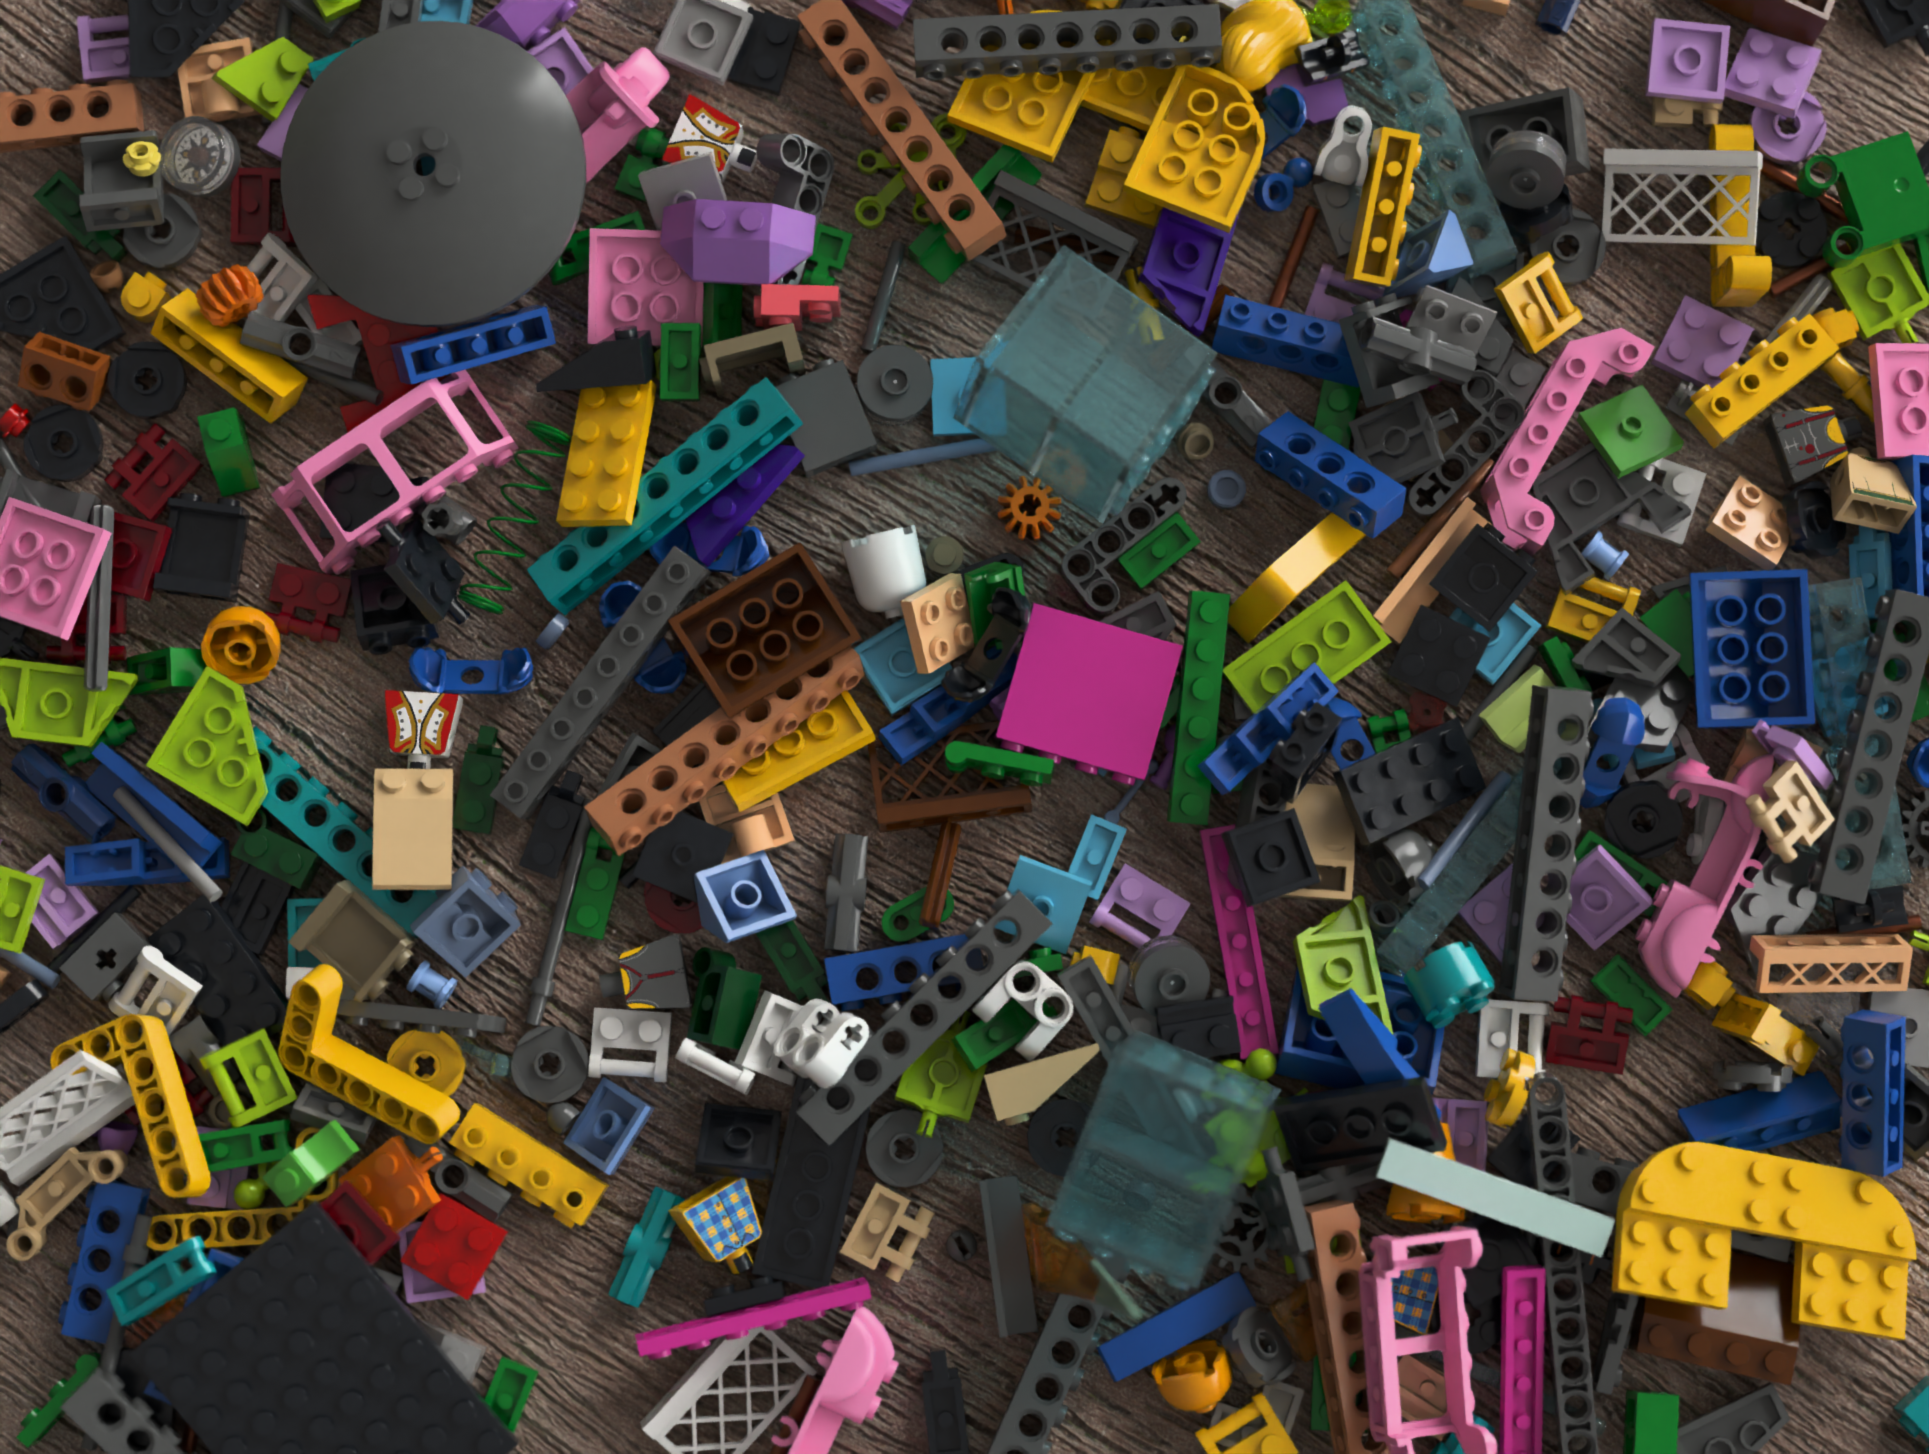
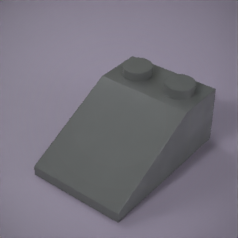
M1570 87L1461 111L1469 185L1487 184L1488 165L1492 156L1501 148L1518 142L1536 143L1552 150L1564 165L1565 177L1591 171L1583 98Z

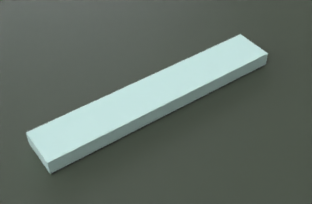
M1389 1138L1375 1174L1376 1177L1601 1258L1615 1219L1392 1138Z

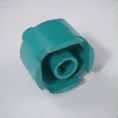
M1468 941L1466 948L1462 942H1456L1429 954L1423 959L1426 964L1424 968L1416 972L1413 966L1404 976V982L1425 1019L1431 1022L1435 1029L1448 1025L1455 1019V1015L1466 1009L1468 1013H1474L1485 1007L1489 1003L1486 995L1492 992L1495 986L1492 976L1470 941Z

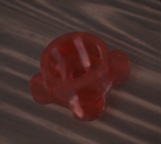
M1415 692L1410 696L1409 702L1412 705L1411 715L1407 718L1411 729L1416 730L1419 727L1431 728L1444 722L1442 717L1444 709L1447 707V702L1434 696H1424L1421 692ZM1424 709L1430 710L1429 716L1424 715Z

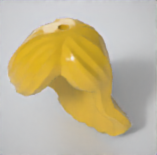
M1253 0L1239 6L1221 24L1222 52L1220 63H1213L1208 67L1230 76L1249 93L1261 89L1281 69L1299 62L1294 52L1298 46L1313 42L1303 12L1292 0Z

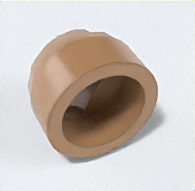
M109 260L102 262L90 271L92 280L101 292L109 294L111 293L110 288L116 287L119 290L123 284V272L117 261Z

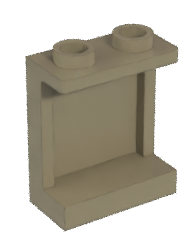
M794 323L703 345L706 357L699 358L707 388L715 387L717 396L725 395L720 378L721 373L781 357H786L790 374L796 372L799 376L806 374Z
M347 879L336 883L288 942L299 952L307 949L323 964L330 965L336 969L342 981L356 992L353 998L360 1003L369 998L376 1000L389 985L386 978L394 968L400 971L414 955L410 949L418 940Z

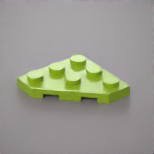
M206 666L145 766L248 826L267 796L268 789L244 689L239 684Z

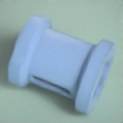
M1598 530L1581 551V554L1587 561L1604 573L1606 580H1609L1628 557L1629 553L1625 550L1620 552L1602 538L1603 533Z
M424 960L412 975L406 989L411 993L413 991L419 992L433 1001L434 1007L440 1010L452 995L458 980L454 978L447 979L431 969L430 963Z

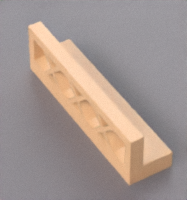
M1468 497L1461 503L1373 615L1389 639L1396 645H1399L1405 638L1420 605L1429 607L1438 596L1439 592L1431 587L1429 583L1475 524L1478 523L1482 527L1487 523L1491 524L1473 510L1476 503Z
M1899 934L1751 935L1749 950L1759 959L1755 988L1759 993L1907 991L1913 947ZM1898 962L1896 980H1881L1876 975L1887 963ZM1814 963H1823L1829 969L1817 981H1807L1802 975ZM1851 963H1860L1865 968L1854 980H1844L1839 975ZM1771 964H1787L1792 970L1780 981H1769Z

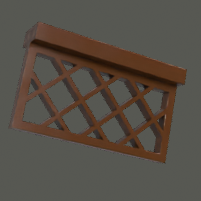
M1000 721L957 727L942 738H949L946 743L940 740L935 743L941 749L929 765L917 756L912 758L913 762L924 769L913 785H910L895 774L901 767L898 762L890 770L877 761L876 748L885 746L878 737H875L876 740L868 744L879 833L941 825L945 821L958 823L1031 813L1032 801L1028 785L1020 783L1017 786L1004 787L994 779L983 776L980 770L970 769L984 781L976 791L965 792L956 785V782L964 772L956 773L949 780L934 769L944 756L946 746L960 736L968 735L978 742V745L995 748L988 741L997 731ZM981 733H987L984 738L977 735ZM879 770L886 774V776L881 782ZM929 773L946 785L937 797L928 798L917 790ZM891 779L908 790L900 802L883 804L882 790ZM989 784L995 788L985 790ZM951 789H952L954 792L957 793V794L947 795L948 792H949ZM912 795H915L917 798H919L915 800H909Z

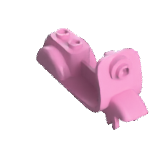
M641 47L635 50L623 63H619L614 70L605 61L600 63L566 95L578 120L584 141L586 184L644 127L654 128L659 122L658 116L648 105L666 85L670 78V73L647 48Z
M1768 753L1755 757L1744 764L1731 783L1713 779V777L1707 774L1710 767L1691 758H1688L1686 764L1678 761L1673 772L1667 771L1666 779L1677 781L1669 788L1668 798L1674 800L1677 792L1685 788L1690 793V798L1686 804L1689 808L1697 805L1699 794L1719 798L1726 804L1721 822L1689 887L1673 879L1667 885L1662 883L1653 898L1652 904L1656 908L1650 920L1645 918L1635 935V939L1640 941L1638 951L1648 974L1659 987L1674 998L1679 996L1682 989L1685 990L1699 962L1711 963L1715 961V958L1710 954H1706L1705 950L1707 947L1719 951L1721 949L1719 943L1712 938V935L1737 884L1739 883V885L1746 888H1753L1755 885L1744 878L1743 872L1748 866H1753L1760 870L1763 868L1759 861L1750 859L1762 828L1756 827L1750 819L1749 814L1751 811L1745 804V801L1754 794H1758L1764 803L1770 798L1762 785L1771 777L1774 762L1773 754Z
M862 1306L856 1309L841 1340L828 1339L823 1341L821 1346L826 1351H831L832 1356L822 1352H818L816 1356L818 1363L825 1368L826 1374L800 1430L793 1418L782 1416L780 1421L790 1426L791 1435L788 1438H780L777 1435H773L771 1440L780 1447L792 1445L788 1454H828L844 1418L860 1425L865 1417L870 1420L873 1419L882 1398L875 1396L882 1381L887 1384L890 1383L899 1362L892 1360L895 1351L884 1325L866 1307Z

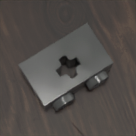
M114 912L59 969L92 1001L101 1002L104 998L109 1001L116 992L122 990L124 984L121 981L137 966V957L143 947L153 946L147 937L123 914ZM106 953L116 954L113 958L116 963L115 967L105 966L108 962L105 957Z

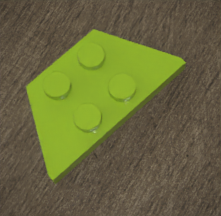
M0 658V704L4 707L11 737L15 739L92 748L138 682V675L108 671L106 690L92 692L84 688V668Z
M1357 896L1348 905L1336 913L1332 912L1323 918L1319 924L1309 927L1293 940L1308 1015L1325 1020L1319 1011V1004L1352 988L1393 1034L1364 897Z

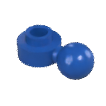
M1293 158L1286 163L1283 174L1270 173L1262 175L1254 187V198L1257 205L1267 212L1285 210L1292 202L1294 195L1293 187L1302 188L1312 180L1313 167L1310 162L1304 158Z

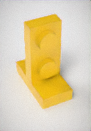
M1736 993L1720 1008L1711 1024L1723 1033L1742 1039L1780 1065H1792L1793 1073L1803 1077L1820 1048L1803 1030L1781 1017L1780 1013L1782 1011L1775 1006Z

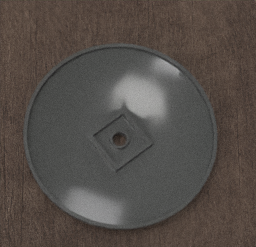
M423 21L383 30L365 38L333 60L315 79L298 105L288 128L281 161V194L287 223L298 249L316 275L332 291L360 310L386 321L419 327H444L484 318L504 309L534 288L552 269L569 243L579 220L586 186V155L580 126L571 103L549 71L533 55L500 34L481 27L448 21ZM423 157H432L436 163L434 171L427 176L418 175L416 172L418 161Z

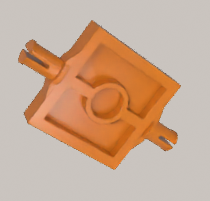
M398 1135L390 1138L339 1178L338 1181L340 1184L345 1180L350 1181L398 1234L441 1201L431 1185L427 1171L442 1161L443 1155H436L440 1150L436 1147H431L418 1158L409 1150L402 1137Z

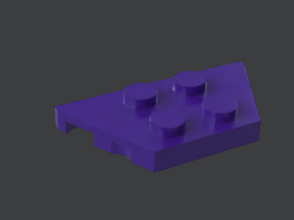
M1164 207L1158 213L1138 279L1195 336L1199 337L1204 332L1240 210L1229 233Z
M778 444L686 518L697 557L707 567L711 565L805 457L797 447Z

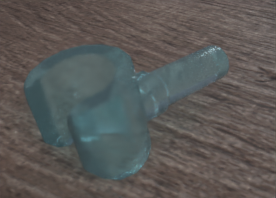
M464 1042L462 1045L463 1051L480 1059L491 1061L489 1074L511 1076V1060L513 1059L511 1056L493 1053L489 1050L486 1051L471 1043Z

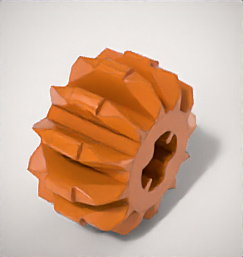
M239 264L233 265L229 269L222 268L219 273L212 274L208 281L202 282L201 289L195 295L203 316L213 326L219 325L220 327H226L230 323L237 324L243 317H248V314L256 310L258 303L264 298L263 289L256 275L247 266H240Z
M1020 476V489L1018 490L1013 484L1008 483L1005 489L1011 497L999 496L998 504L1007 507L998 512V519L1012 518L1006 524L1005 531L1010 533L1018 526L1020 528L1018 532L1019 540H1024L1026 530H1031L1035 541L1039 540V527L1051 534L1054 527L1047 519L1059 521L1061 518L1060 512L1051 509L1061 505V498H1047L1054 491V486L1048 484L1043 490L1039 489L1041 485V477L1039 476L1034 478L1033 486H1028L1026 477ZM1032 500V506L1036 503L1039 505L1035 510L1034 516H1026L1027 511L1023 514L1020 512L1024 506V501Z

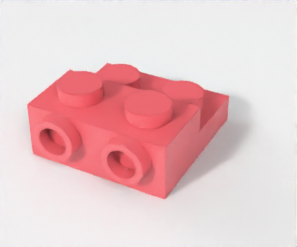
M761 284V296L754 295L756 327H764V330L794 323L795 331H802L803 317H809V321L816 323L832 322V317H841L839 286Z

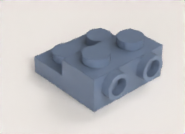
M462 866L452 875V890H436L435 893L438 899L411 923L410 927L420 939L466 978L521 926V923L515 913L518 906L505 892L502 891L497 896L489 889L492 883L478 868L470 872Z

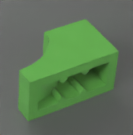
M335 1119L304 1144L285 1156L262 1178L287 1208L306 1198L360 1149Z

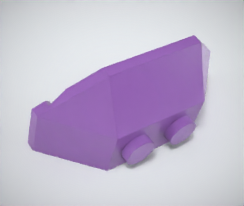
M501 0L475 26L500 34L528 51L533 46L547 39L551 34L550 29L558 21L565 22L576 12L578 8L577 3L580 0Z
M694 199L663 207L660 245L694 282L761 286V284H774L803 260L805 261L813 255L816 216L774 203Z

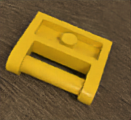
M1548 251L1533 257L1529 264L1494 288L1527 353L1536 354L1583 319L1579 308L1572 305L1553 268L1554 260ZM1539 275L1560 313L1557 319L1536 280V277Z
M1593 577L1579 586L1580 588L1621 602L1622 608L1632 616L1641 594L1640 589L1632 586L1626 589L1597 577ZM1560 586L1545 628L1588 643L1618 612L1571 594L1572 592L1565 595Z
M1262 1392L1251 1397L1253 1400L1251 1403L1206 1430L1203 1427L1195 1432L1196 1437L1207 1454L1299 1453ZM1262 1415L1267 1423L1266 1425L1220 1453L1215 1443Z

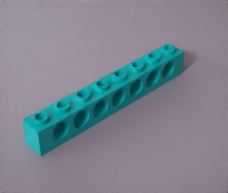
M765 377L759 383L748 388L745 394L732 405L721 410L701 430L691 434L671 454L661 458L655 467L640 478L633 517L635 515L636 517L632 521V526L576 528L553 549L542 554L527 569L528 573L548 602L563 615L568 614L804 423L783 395Z
M254 726L253 731L259 756H266L269 761V768L264 774L268 794L261 805L319 854L344 878L350 880L414 938L418 939L419 937L412 931L410 924L438 899L435 893L436 890H414L412 898L405 903L397 901L395 890H372V877L367 874L366 865L373 858V828L370 826L366 831L354 822L359 816L342 801L337 806L326 797L330 792L326 786L314 776L306 780L297 772L301 765L285 751L280 756L269 747L273 740L257 726ZM294 781L298 787L296 797L291 801H283L280 796L281 787L286 782ZM323 806L327 813L326 820L322 825L313 827L309 822V814L313 808ZM347 831L353 832L356 839L354 847L350 851L341 852L337 845L339 836Z

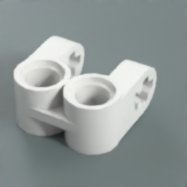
M1019 960L1014 962L988 988L971 1011L987 1023L1013 997L1038 1020L1015 1047L1017 1052L1031 1062L1069 1021L1073 1013V1004L1068 994L1035 964ZM1022 970L1030 971L1034 977V984L1027 991H1018L1013 986V977ZM1051 996L1059 997L1063 1002L1061 1013L1055 1017H1047L1042 1011L1044 1000Z
M813 999L803 1006L787 1029L779 1035L774 1045V1053L801 1078H810L820 1088H828L842 1078L847 1067L865 1045L869 1034L868 1025L863 1019L851 1013L839 1014L834 1005L822 999ZM819 1011L822 1012L821 1015L824 1018L821 1024L818 1023L819 1021L816 1018ZM847 1026H850V1030L853 1032L850 1038H847V1034L844 1032Z

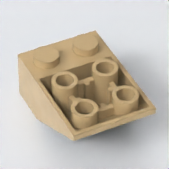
M1307 784L1293 804L1286 801L1285 811L1295 808L1321 882L1279 897L1349 902L1352 900L1355 828L1338 786Z

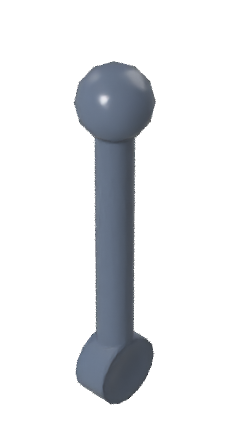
M1155 759L1150 760L1145 780L1150 774L1156 773L1159 768V764ZM1136 780L1134 786L1130 787L1115 809L1105 814L1104 820L1118 824L1120 813L1145 780Z

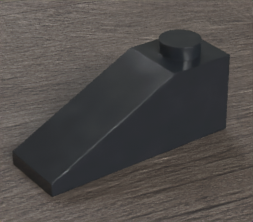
M632 325L615 328L613 334L543 378L536 384V391L544 392L648 383L657 375L650 330L637 331V326Z

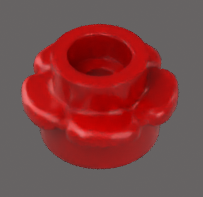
M15 403L0 419V430L4 433L2 435L3 438H6L9 434L17 438L31 422L26 417L29 412L27 408L23 410Z

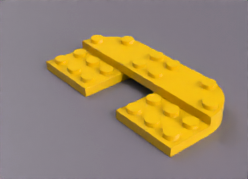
M1038 10V11H1032V12H1030V13L1062 12V11H1056V10ZM1103 39L1097 42L1102 46H1109L1113 44L1112 41L1107 39ZM1064 41L1059 44L1064 48H1071L1075 46V44L1070 41ZM1026 43L1021 47L1032 50L1037 46L1032 43ZM987 45L983 49L993 52L998 50L999 47ZM1192 64L1175 65L1169 69H1157L1154 66L1136 67L1130 71H1119L1115 68L1098 69L1092 73L1069 70L1060 71L1053 75L1028 72L1014 77L988 74L975 79L965 78L947 114V122L1053 163L1079 105L1147 132V135L1123 184V191L1227 233L1230 232L1255 175L1258 174L1265 142L1263 118L1260 119L1259 113L1253 104L1254 99L1250 93L1230 76L1210 67H1195Z
M1688 1142L1650 1155L1639 1167L1633 1169L1626 1179L1617 1206L1611 1291L1717 1310L1725 1309L1728 1302L1731 1232L1736 1230L1795 1241L1791 1323L1893 1341L1905 1339L1908 1262L1916 1260L1915 1238L1909 1219L1899 1202L1883 1185L1871 1177L1843 1168L1709 1143Z

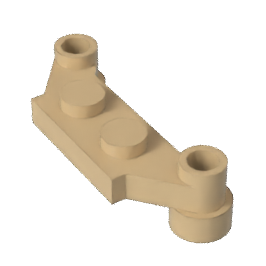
M75 1146L68 1149L15 1200L20 1206L18 1229L11 1233L7 1239L8 1253L19 1261H26L37 1255L47 1242V1225L94 1181L100 1184H107L117 1179L128 1165L127 1155L119 1149L79 1152Z

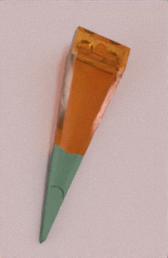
M1037 1202L1021 1205L1031 1280L1039 1290L1089 1300L1109 1307L1131 1320L1140 1319L1144 1316L1053 1210L1044 1211Z

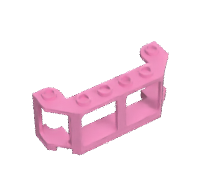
M1618 328L1569 341L1554 359L1527 406L1522 423L1510 436L1495 466L1480 489L1493 527L1505 536L1502 543L1513 552L1517 547H1520L1532 557L1544 545L1554 526V514L1550 507L1527 493L1590 382L1592 381L1604 388L1609 379L1616 374L1624 375L1623 378L1630 381L1633 375L1646 364L1655 346L1623 328Z
M466 370L451 373L450 376L441 382L437 378L424 381L297 466L290 474L294 480L284 487H278L271 495L317 559L322 571L329 575L333 572L339 575L355 564L353 558L357 554L355 549L357 546L360 545L362 548H365L381 537L379 531L376 530L377 525L381 521L389 518L394 526L404 523L413 516L412 510L423 502L429 505L440 499L446 493L445 487L456 480L458 483H462L478 472L476 467L481 463L484 466L494 465L495 468L508 463L513 459V452L518 449V446ZM471 390L503 436V439L490 444L481 443L451 398L457 395L463 396ZM438 402L466 443L468 453L424 484L414 486L382 439ZM369 448L398 490L400 496L397 502L354 531L345 532L313 485ZM304 496H306L335 540V546L325 557L292 511V509L302 503L301 500Z
M1453 1226L1450 1231L1407 1237H1394L1390 1235L1373 1237L1370 1248L1372 1252L1374 1251L1375 1255L1372 1262L1362 1263L1358 1275L1369 1423L1375 1442L1385 1441L1389 1454H1414L1412 1438L1452 1432L1457 1437L1464 1454H1496L1497 1444L1494 1436L1485 1427L1474 1424L1472 1416L1475 1399L1470 1389L1469 1372L1472 1368V1359L1467 1349L1466 1332L1469 1329V1319L1464 1309L1463 1293L1466 1290V1280L1462 1268L1475 1267L1478 1258L1481 1257L1482 1244L1477 1230ZM1445 1241L1442 1249L1435 1254L1407 1258V1246ZM1434 1267L1437 1271L1440 1330L1434 1334L1395 1339L1391 1278L1400 1277L1399 1271ZM1440 1350L1444 1361L1447 1402L1445 1415L1401 1422L1397 1356Z

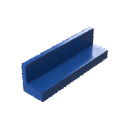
M100 742L91 753L102 763L86 780L85 783L88 790L166 857L169 858L113 797L114 792L118 788L125 786L200 868L204 866L223 842L116 751Z
M1821 1071L1805 1074L1804 1077L1792 1078V1082L1786 1083V1088H1781V1091L1778 1092L1759 1091L1757 1088L1679 1109L1678 1119L1689 1135V1142L1709 1143L1757 1152L1839 1129V1105L1841 1100Z

